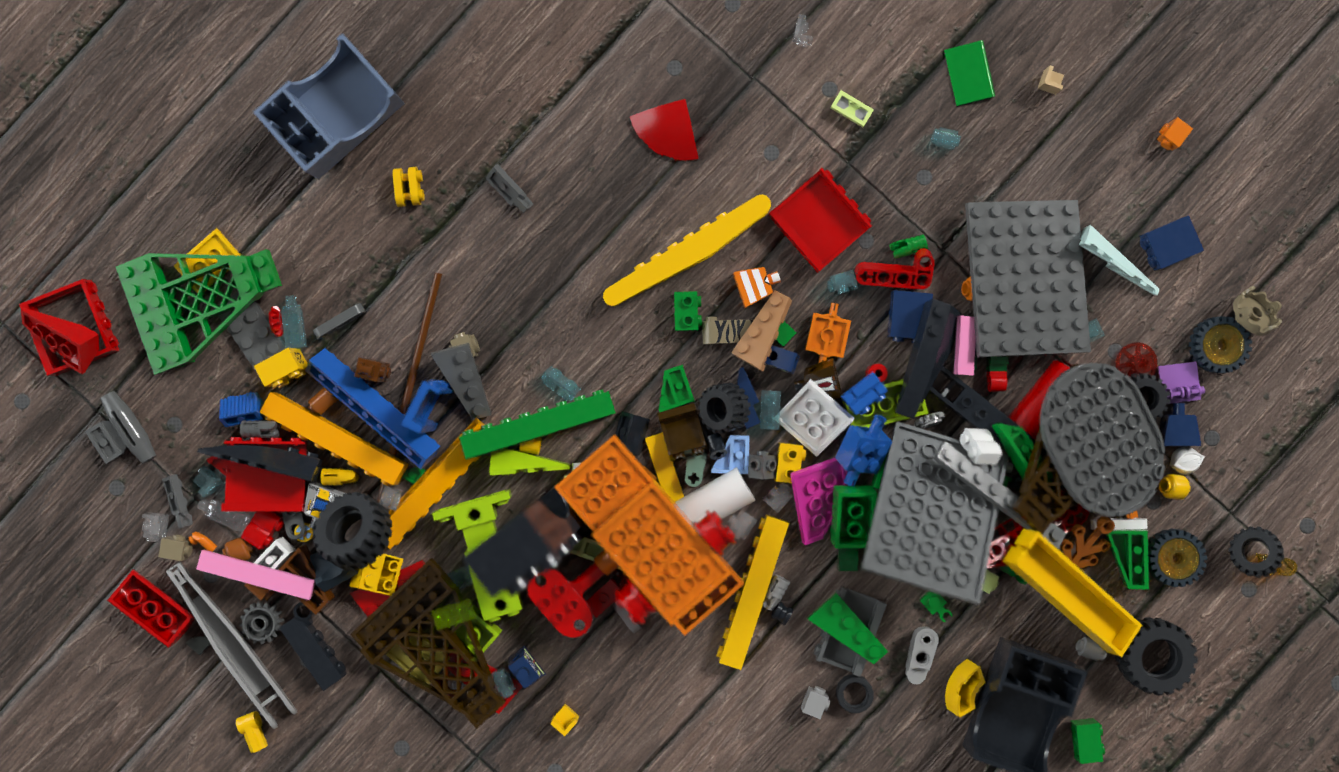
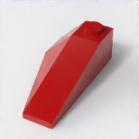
M27 308L21 309L22 324L39 340L44 339L53 353L58 352L64 357L62 361L67 366L80 374H84L99 350V335L84 325Z

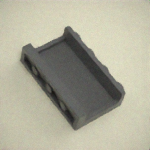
M840 586V589H837L835 592L871 633L876 636L887 604L882 600ZM821 629L820 636L822 638L820 644H816L813 652L816 661L829 663L861 677L866 659Z

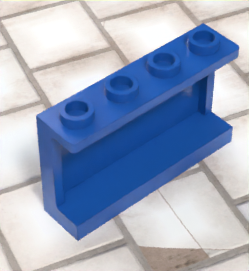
M444 380L423 381L402 425L417 433L435 431L438 424L428 418L440 394L454 393L451 385Z

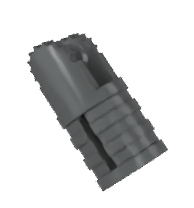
M243 420L240 425L242 438H277L279 431L276 429V421Z

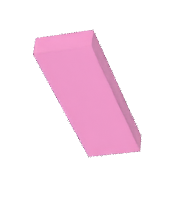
M957 316L954 374L974 375L976 345L974 317Z

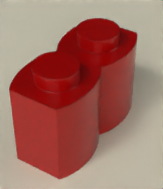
M256 512L242 533L241 538L259 550L265 547L268 548L274 540L272 537L275 531H280L284 525L283 515L279 512Z

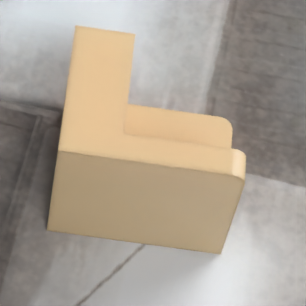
M1050 65L1043 71L1038 89L1056 95L1063 89L1061 83L1064 75L1054 72V66Z

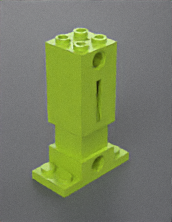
M506 489L435 510L432 515L434 521L439 520L440 523L451 520L454 516L457 530H463L467 549L464 553L466 556L497 532L495 519L498 515L494 503L497 506L506 504L509 501L508 499H511L512 494L510 489ZM471 510H478L480 517H473ZM469 569L484 621L494 622L501 619L500 616L508 614V616L519 614V610H522L523 606L520 592L510 597L504 589L491 598ZM503 600L506 604L500 606L496 601Z

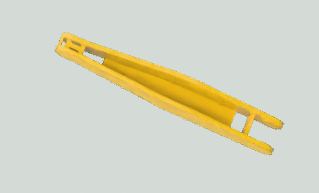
M765 195L755 196L728 214L726 212L716 217L717 220L711 224L710 222L705 223L697 233H689L683 237L684 241L679 244L677 242L667 247L668 251L663 254L658 252L650 258L652 261L647 264L644 262L634 267V272L608 287L603 293L604 301L611 307L618 306L626 300L712 257L762 219L771 207L770 199Z

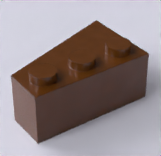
M306 544L299 547L279 569L314 580L316 578L310 559L311 553ZM315 583L310 600L297 598L317 615L326 608L335 596L331 589L324 592Z

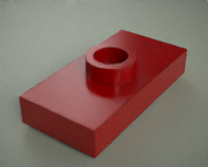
M613 578L586 600L592 609V614L596 618L615 602V599H617L615 590L622 589Z

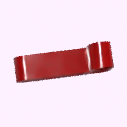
M923 248L915 253L913 266L860 262L855 266L854 270L858 283L862 285L922 290L931 285L935 261L931 252ZM924 257L929 258L927 262H920V260ZM883 272L888 273L885 277H879ZM901 274H907L903 279L898 278ZM919 276H926L923 280H917Z

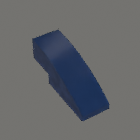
M741 367L738 371L737 385L740 386L739 389L743 388L745 390L744 394L748 395L749 399L747 400L751 404V407H749L751 413L747 416L749 420L744 423L745 428L748 429L761 423L753 407L759 400L744 367Z

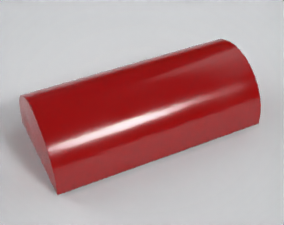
M1057 360L1050 364L1008 416L1034 440H1036L1040 428L1041 408L1048 389L1056 378L1070 369V367Z
M134 569L107 600L168 648L173 646L187 632L195 620L192 613Z

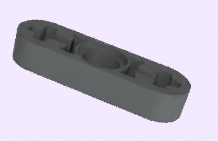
M361 303L356 304L315 328L313 333L318 340L362 316L366 311Z

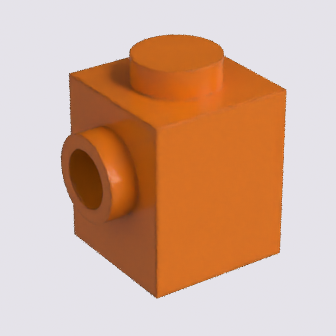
M1177 117L1170 121L1169 124L1163 125L1159 130L1161 134L1157 140L1161 142L1160 144L1163 148L1173 151L1181 146L1193 128Z

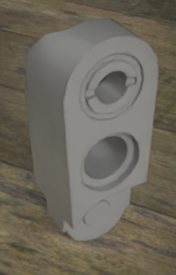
M918 627L912 634L905 665V674L912 684H921L926 679L938 646V635L929 627ZM925 636H929L927 642L923 641ZM924 653L925 655L922 660H916L917 654Z

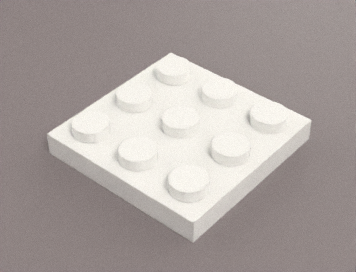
M810 379L774 417V420L817 457L854 420V417Z

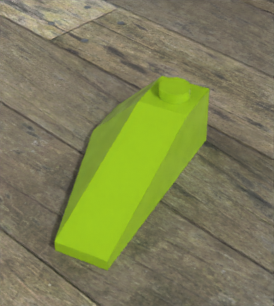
M508 447L491 452L490 475L516 474L520 471L530 473L539 470L571 469V464L531 453L520 452L516 449H508Z

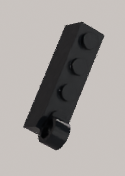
M299 602L294 607L295 617L279 629L324 691L347 674L346 667L341 661L337 660L333 648L323 640L322 632L314 627L311 617L315 614L310 610L308 616L302 615L300 606L304 604Z

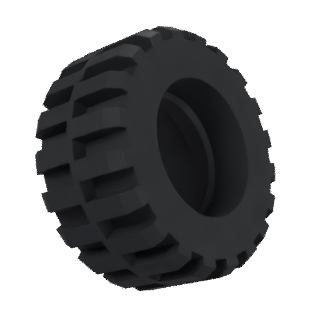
M349 492L343 494L342 497L334 498L332 503L329 502L326 505V509L319 514V520L315 522L316 530H313L314 545L319 555L340 569L356 571L358 568L368 567L367 564H373L377 561L376 558L378 556H382L384 548L388 547L390 543L388 539L392 536V530L390 529L392 528V520L385 507L369 495L360 492ZM362 519V525L357 535L349 542L344 543L347 530L356 521Z
M1146 617L1143 619L1144 621L1138 619L1137 621L1142 624V627L1123 656L1115 655V660L1120 663L1117 665L1119 671L1123 673V677L1132 685L1148 694L1153 693L1156 696H1162L1164 693L1167 695L1174 694V689L1180 691L1184 688V683L1188 684L1192 680L1189 678L1191 673L1195 674L1196 672L1194 663H1198V657L1194 656V653H1197L1195 645L1191 644L1193 643L1192 638L1186 634L1185 630L1167 620L1165 621L1157 617L1154 619ZM1164 639L1167 641L1170 649V657L1167 664L1159 671L1146 672L1142 665L1144 649L1152 641Z

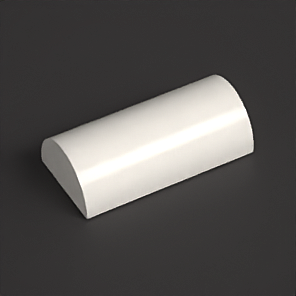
M736 467L677 500L675 503L692 522H699L706 516L707 510L711 513L715 511L721 519H724L756 500Z

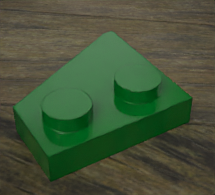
M683 365L664 370L659 412L693 402L694 398Z

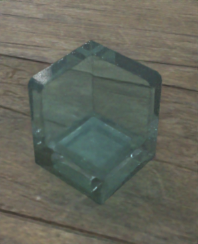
M207 466L200 467L198 469L199 474L193 479L201 488L198 493L202 497L211 496L223 483Z

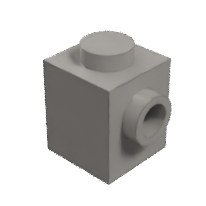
M809 686L801 705L802 712L821 719L823 712L827 711L830 705L829 697L825 693L826 690L815 686V688Z

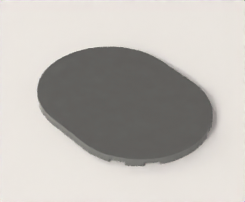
M1086 363L1074 366L1063 372L1048 389L1040 413L1042 439L1069 494L1079 505L1095 514L1123 516L1137 511L1156 493L1155 489L1159 481L1162 480L1165 465H1163V453H1165L1163 438L1140 390L1129 376L1124 375L1115 367L1107 364Z

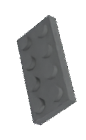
M239 292L235 293L231 297L237 300ZM254 301L227 327V330L253 368L254 365L288 348L281 337H276L271 332L269 319L257 301ZM235 309L218 315V317L223 322Z

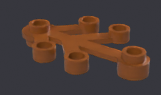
M1102 516L1098 518L1096 522L1097 528L1085 542V528L1081 524H1075L1072 527L1071 531L1075 535L1076 553L1073 557H1071L1073 544L1069 539H1063L1060 545L1063 555L1079 569L1095 566L1099 559L1094 553L1106 552L1110 549L1111 544L1105 538L1100 539L1097 545H1093L1102 533L1109 534L1114 530L1115 523L1109 517Z

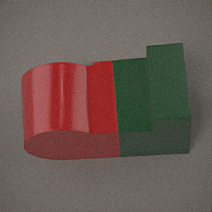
M1009 356L987 357V384L989 392L1006 391Z

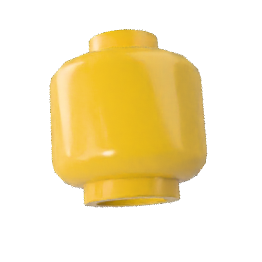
M1167 474L1159 483V490L1167 499L1183 500L1191 489L1188 479L1182 475Z

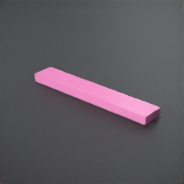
M201 550L197 570L307 600L311 599L315 586L314 579L207 550Z

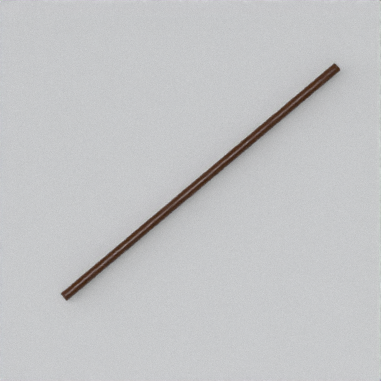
M437 272L434 274L400 407V412L405 415L408 411L442 274ZM391 445L389 453L396 457L397 449ZM381 483L377 502L382 506L384 505L388 486Z

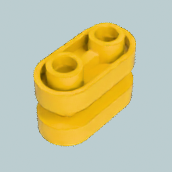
M409 167L406 174H403L402 168L393 169L394 194L397 207H405L407 204L406 200H411L413 206L421 205L422 201L425 200L424 190L420 187V182L423 181L422 171L418 170L417 167ZM405 181H409L410 192L408 193L405 190Z

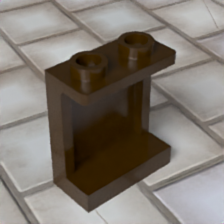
M695 403L657 413L671 461L679 462L688 456H700L708 451Z

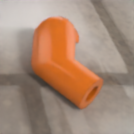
M193 532L189 537L191 544L196 545L199 543L207 551L213 552L217 548L215 543L200 532Z

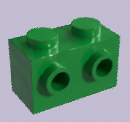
M697 291L674 292L675 331H698V326H702V315H698V307H701V296H697Z
M1094 718L1070 720L1074 759L1080 764L1104 762L1105 747L1101 742V736H1103L1102 725Z

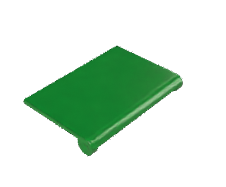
M983 40L944 50L956 106L996 97Z

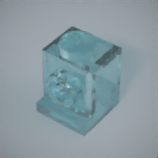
M853 270L828 277L827 287L829 292L837 291L838 294L848 292L849 287H851L852 291L858 289Z

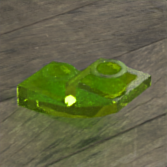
M470 598L431 611L437 630L476 618Z

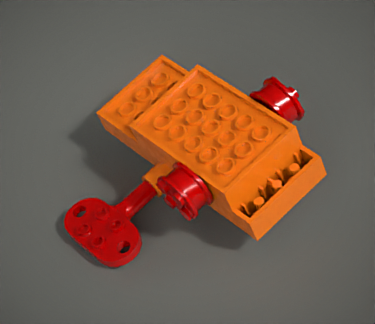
M614 434L555 486V489L593 531L592 536L604 550L594 558L595 562L573 581L567 580L563 574L551 568L542 574L546 578L545 585H538L535 577L528 584L527 588L532 602L561 634L571 638L579 637L588 631L593 620L592 609L584 600L583 593L604 574L608 576L620 566L629 579L627 580L628 584L621 590H615L617 598L615 601L620 608H626L630 613L628 615L635 624L638 622L644 624L647 616L652 612L656 613L659 611L671 626L675 624L685 636L743 586L744 582L722 557L725 548L731 543L733 545L736 544L734 540L736 536L728 526L724 528L721 524L723 522L721 517L715 511L711 513L707 510L706 516L699 522H692ZM582 620L585 623V627L579 630L575 628L574 622Z

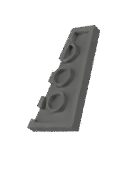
M469 342L432 352L431 356L472 420L490 416L492 412Z

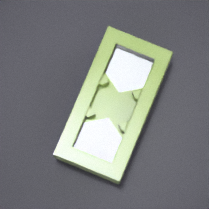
M842 90L830 107L862 128L874 110Z

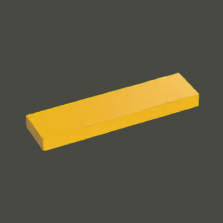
M663 432L645 438L660 486L676 502L683 498L684 494L673 461L669 458Z

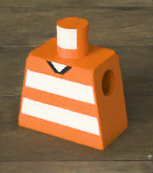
M764 267L733 272L744 308L772 294L771 285L781 282L777 271L767 275Z

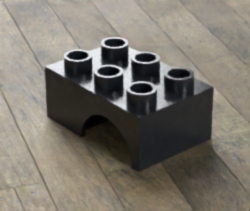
M554 487L462 559L491 598L504 589L510 597H513L531 583V580L538 574H544L560 562L561 558L584 538L578 529L585 522Z
M1000 637L962 746L973 759L1009 772H1048L1047 759L1052 737L1060 722L1066 717L1073 716L1088 672L1069 660Z

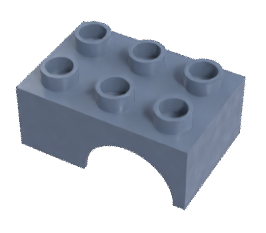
M343 33L336 38L338 40L336 51L322 68L303 80L297 82L288 81L254 111V114L304 171L317 179L326 174L405 104Z

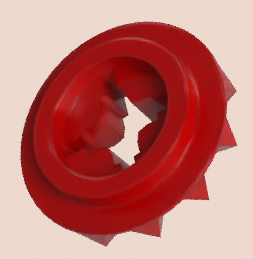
M272 306L269 311V323L271 332L276 337L282 336L284 325L280 308Z

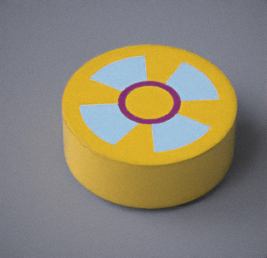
M305 523L306 532L303 537L297 539L298 541L307 542L313 538V530L315 529L309 527L310 523ZM299 525L296 526L294 535L300 534L301 527Z

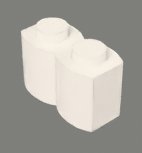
M965 428L960 436V443L968 451V456L973 463L997 465L1002 452L999 445L994 442L989 430Z

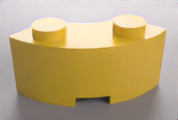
M968 659L955 668L948 680L945 692L947 709L959 718L975 709L976 694L980 687L985 684L980 666Z

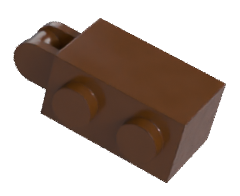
M358 357L354 377L376 382H386L391 375L390 363Z

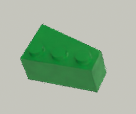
M1145 529L1113 530L1111 533L1105 534L1111 544L1110 548L1124 586L1128 589H1149L1148 531Z

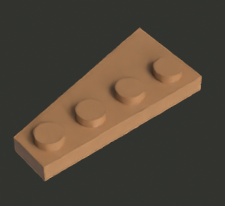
M774 290L731 353L763 372L765 361L772 351L771 346L774 339L778 337V329L780 324L784 322L792 300Z

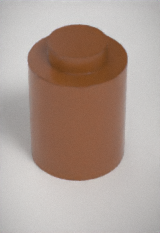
M323 387L308 401L310 404L308 408L314 414L319 413L322 415L339 399Z
M248 583L244 585L261 601L264 599L268 601L275 594L274 590Z

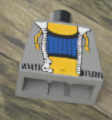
M317 482L309 483L304 514L312 517L309 527L316 530L315 522L319 520L320 512L324 511L326 505L329 502L332 503L334 498L342 497L345 493L328 486H323Z

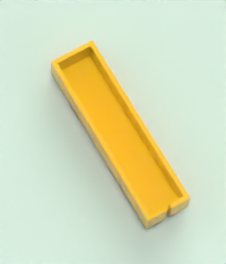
M1023 529L1015 541L1017 546H1012L1002 561L1107 653L1122 657L1142 627V624L1039 532Z

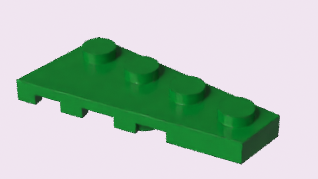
M836 592L807 617L809 621L872 664H875L888 653L887 649Z

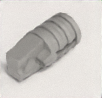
M775 574L762 606L773 611L782 600L790 582L782 576Z

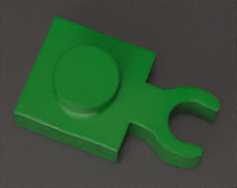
M928 591L919 599L932 615L938 612V616L943 622H946L943 619L944 613L947 612L951 617L953 616L951 611L943 607L947 602L939 593Z

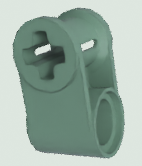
M707 452L700 456H688L686 459L685 481L691 487L699 486L702 482ZM692 473H696V476L699 477V480L695 481L694 484H691V480L688 479V476H692Z

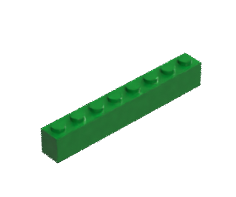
M603 389L593 392L591 397L586 398L585 395L574 398V402L568 404L567 401L556 403L555 408L542 407L537 409L538 413L530 415V412L518 415V419L511 420V417L500 420V424L495 426L492 423L481 426L482 430L476 432L473 429L462 432V436H459L465 459H472L614 415L616 412L609 391L604 392Z

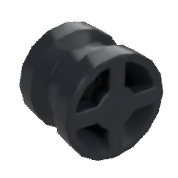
M780 601L773 610L771 618L779 620L782 625H786L794 609L784 606V603Z

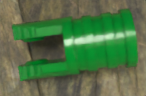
M924 234L899 240L889 245L890 249L894 251V258L910 256L923 248L928 249Z

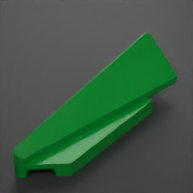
M1002 423L993 424L992 427L1023 480L1034 444L1022 427L1009 426ZM1046 471L1047 483H1053L1050 480L1053 478L1052 472ZM1049 485L1048 487L1054 492L1053 485Z

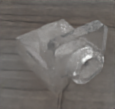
M799 14L792 42H796V45L801 47L811 46L814 37L803 35L807 33L809 23L805 22L807 15Z

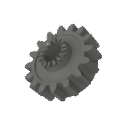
M259 601L257 605L253 603L250 605V608L244 609L245 614L240 616L243 621L239 626L243 628L241 633L247 635V640L253 639V643L260 641L261 644H264L266 641L271 642L274 640V637L280 635L277 630H280L279 628L282 626L280 623L284 621V618H279L282 611H275L277 605L270 607L269 601L263 604V601ZM259 618L264 621V626L260 625Z

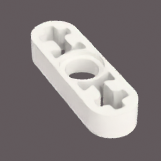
M1110 518L1115 523L1114 530L1147 529V518ZM1091 519L1092 530L1097 528L1096 522L1098 519Z

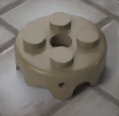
M1252 286L1234 299L1233 310L1235 319L1249 332L1258 336H1266L1279 328L1278 326L1282 323L1281 319L1276 318L1282 306L1278 301H1269L1264 291L1255 293L1256 288Z

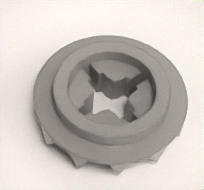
M936 412L920 417L914 422V425L921 429L937 425L945 418L944 413Z

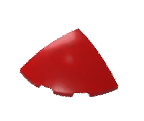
M686 99L664 104L630 116L632 126L638 137L655 153L679 161L699 159Z

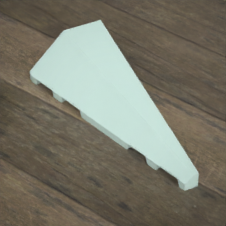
M1091 225L1084 227L1081 232V242L1079 243L1081 247L1107 261L1108 263L1105 267L1152 295H1158L1159 288Z

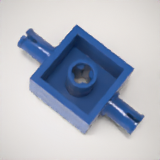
M874 415L869 428L850 425L835 456L841 466L848 471L843 480L848 486H855L860 473L877 474L893 443L882 431L886 419L881 415Z

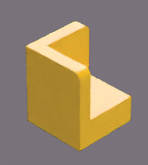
M564 704L553 716L550 724L563 736H566L578 722L579 715Z

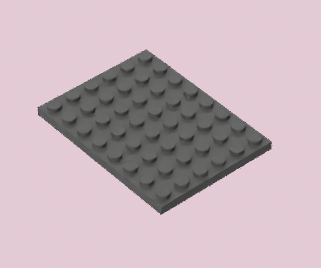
M1078 200L966 203L977 358L1091 352L1082 247L1079 245L1081 242Z
M897 421L894 424L891 437L893 443L887 454L861 570L978 605L981 600L998 508L933 459L940 444L946 441L971 460L968 456V451L963 448L960 440ZM1002 453L997 465H976L1003 485L1009 455Z

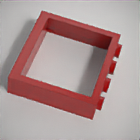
M81 279L19 304L20 309L27 308L39 312L38 308L84 290L106 346L105 349L97 352L92 362L120 351L118 339L111 330L112 324L105 315V306L99 299L97 286L92 280ZM30 332L47 376H58L73 370L66 364L60 366L56 353L49 349L50 346L44 339L39 340Z

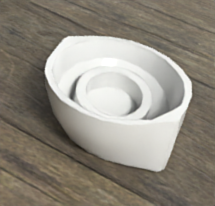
M1179 447L1171 456L1170 466L1181 475H1190L1199 469L1205 456L1191 447Z

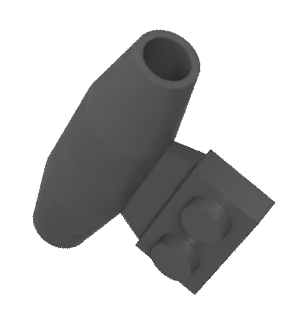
M115 391L101 397L100 400L109 420L97 423L86 430L85 433L105 464L123 455L127 448L142 464L155 458L156 453L148 434L131 408Z

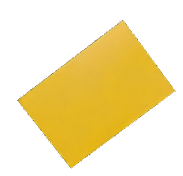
M217 228L187 253L196 255L242 256ZM185 259L190 273L218 262L217 259ZM177 262L174 265V267L181 275H183L179 262ZM221 269L213 273L219 276ZM203 276V277H200V278H198V279H196V280L202 282L203 279H204V276ZM211 276L207 285L212 286L217 279ZM194 283L192 288L196 293H198L200 285Z

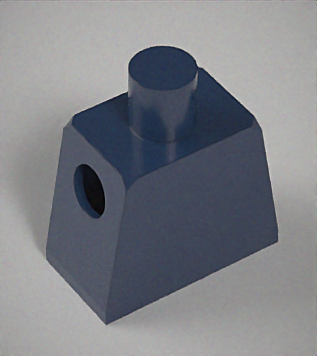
M1173 403V415H1163L1160 421L1159 430L1164 446H1201L1196 415L1185 414V403Z

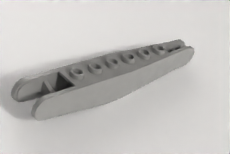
M178 562L166 571L168 576L176 585L213 649L273 729L278 727L277 722L264 706L277 696H280L287 709L295 715L297 713L295 706L249 643L195 581L185 566ZM187 582H189L199 594V596L193 600L191 599L185 587L183 586ZM271 685L276 693L261 703L256 695Z

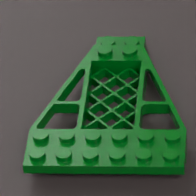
M268 249L250 256L148 253L116 266L154 375H159L171 369L180 368L195 362V359L254 301L259 300L266 292L282 286L270 250ZM158 257L177 258L183 274L182 277L167 283ZM185 259H217L218 262L190 273ZM221 269L219 276L213 273ZM227 269L232 272L231 281L224 279ZM204 276V279H203L202 282L196 280V279H198V278ZM211 276L217 279L214 288L207 285ZM222 282L229 285L225 294L219 291ZM188 283L186 289L180 287V285ZM194 283L200 285L197 295L191 292ZM233 288L238 289L239 295L237 300L230 297ZM205 289L212 291L209 300L202 298ZM177 290L184 292L181 301L174 298ZM217 294L224 297L220 306L214 304ZM189 295L195 298L192 307L186 304ZM200 301L207 304L204 313L197 310ZM184 308L190 310L187 319L181 317ZM235 309L226 320L211 332L208 319ZM201 323L206 339L192 352L184 329Z

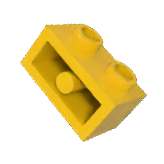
M779 442L776 479H774L776 482L792 483L790 473L801 470V462L805 461L806 450L803 449V445Z

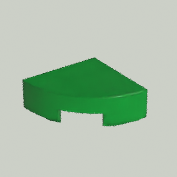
M410 468L405 471L402 478L414 484L427 469Z

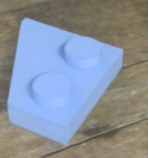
M730 435L724 445L727 454L723 458L716 460L711 473L726 474L737 467L740 474H748L750 436Z

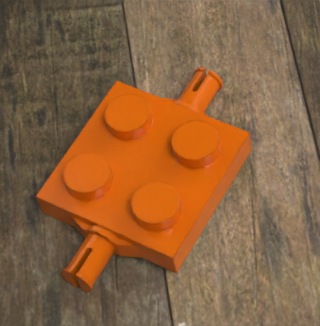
M831 303L829 314L813 313L805 350L820 355L818 363L822 362V360L826 361L827 357H844L851 320L842 319L837 316L839 304Z

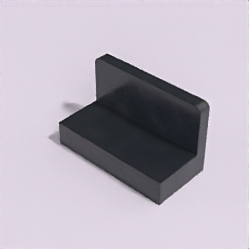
M622 411L615 434L632 454L640 455L650 419Z

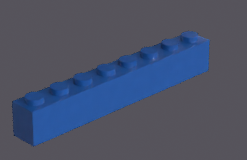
M324 348L309 359L306 372L418 468L422 469L436 457L441 446L426 433H417L402 425L406 415L398 411L391 402L384 399L377 390L371 388L364 379L354 377L355 373L337 359L333 353Z

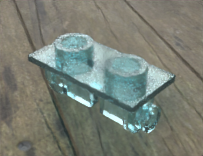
M552 366L541 377L542 383L550 389L555 390L557 386L560 387L557 394L566 401L572 402L575 395L581 390L573 380L567 379L560 370Z
M762 390L760 429L779 430L781 391Z

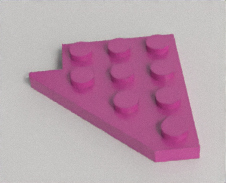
M836 458L790 473L801 540L804 545L823 539L832 522L834 485H847L843 480L848 471L841 466Z

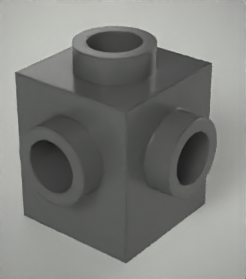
M757 451V455H749L748 478L776 479V455H768L769 451Z

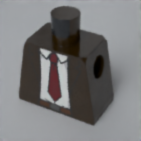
M834 358L805 368L804 379L795 381L796 392H799L811 379L832 399H841L842 390Z

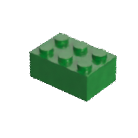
M834 485L830 540L835 548H866L877 502V492L872 485H855L854 487Z

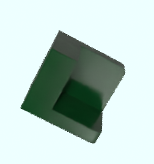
M858 548L838 549V561H836V569L838 571H858Z

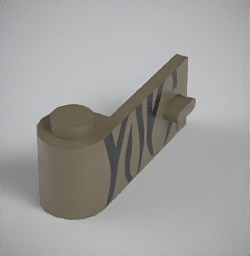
M706 317V321H702L703 344L738 343L754 319L717 320V317Z

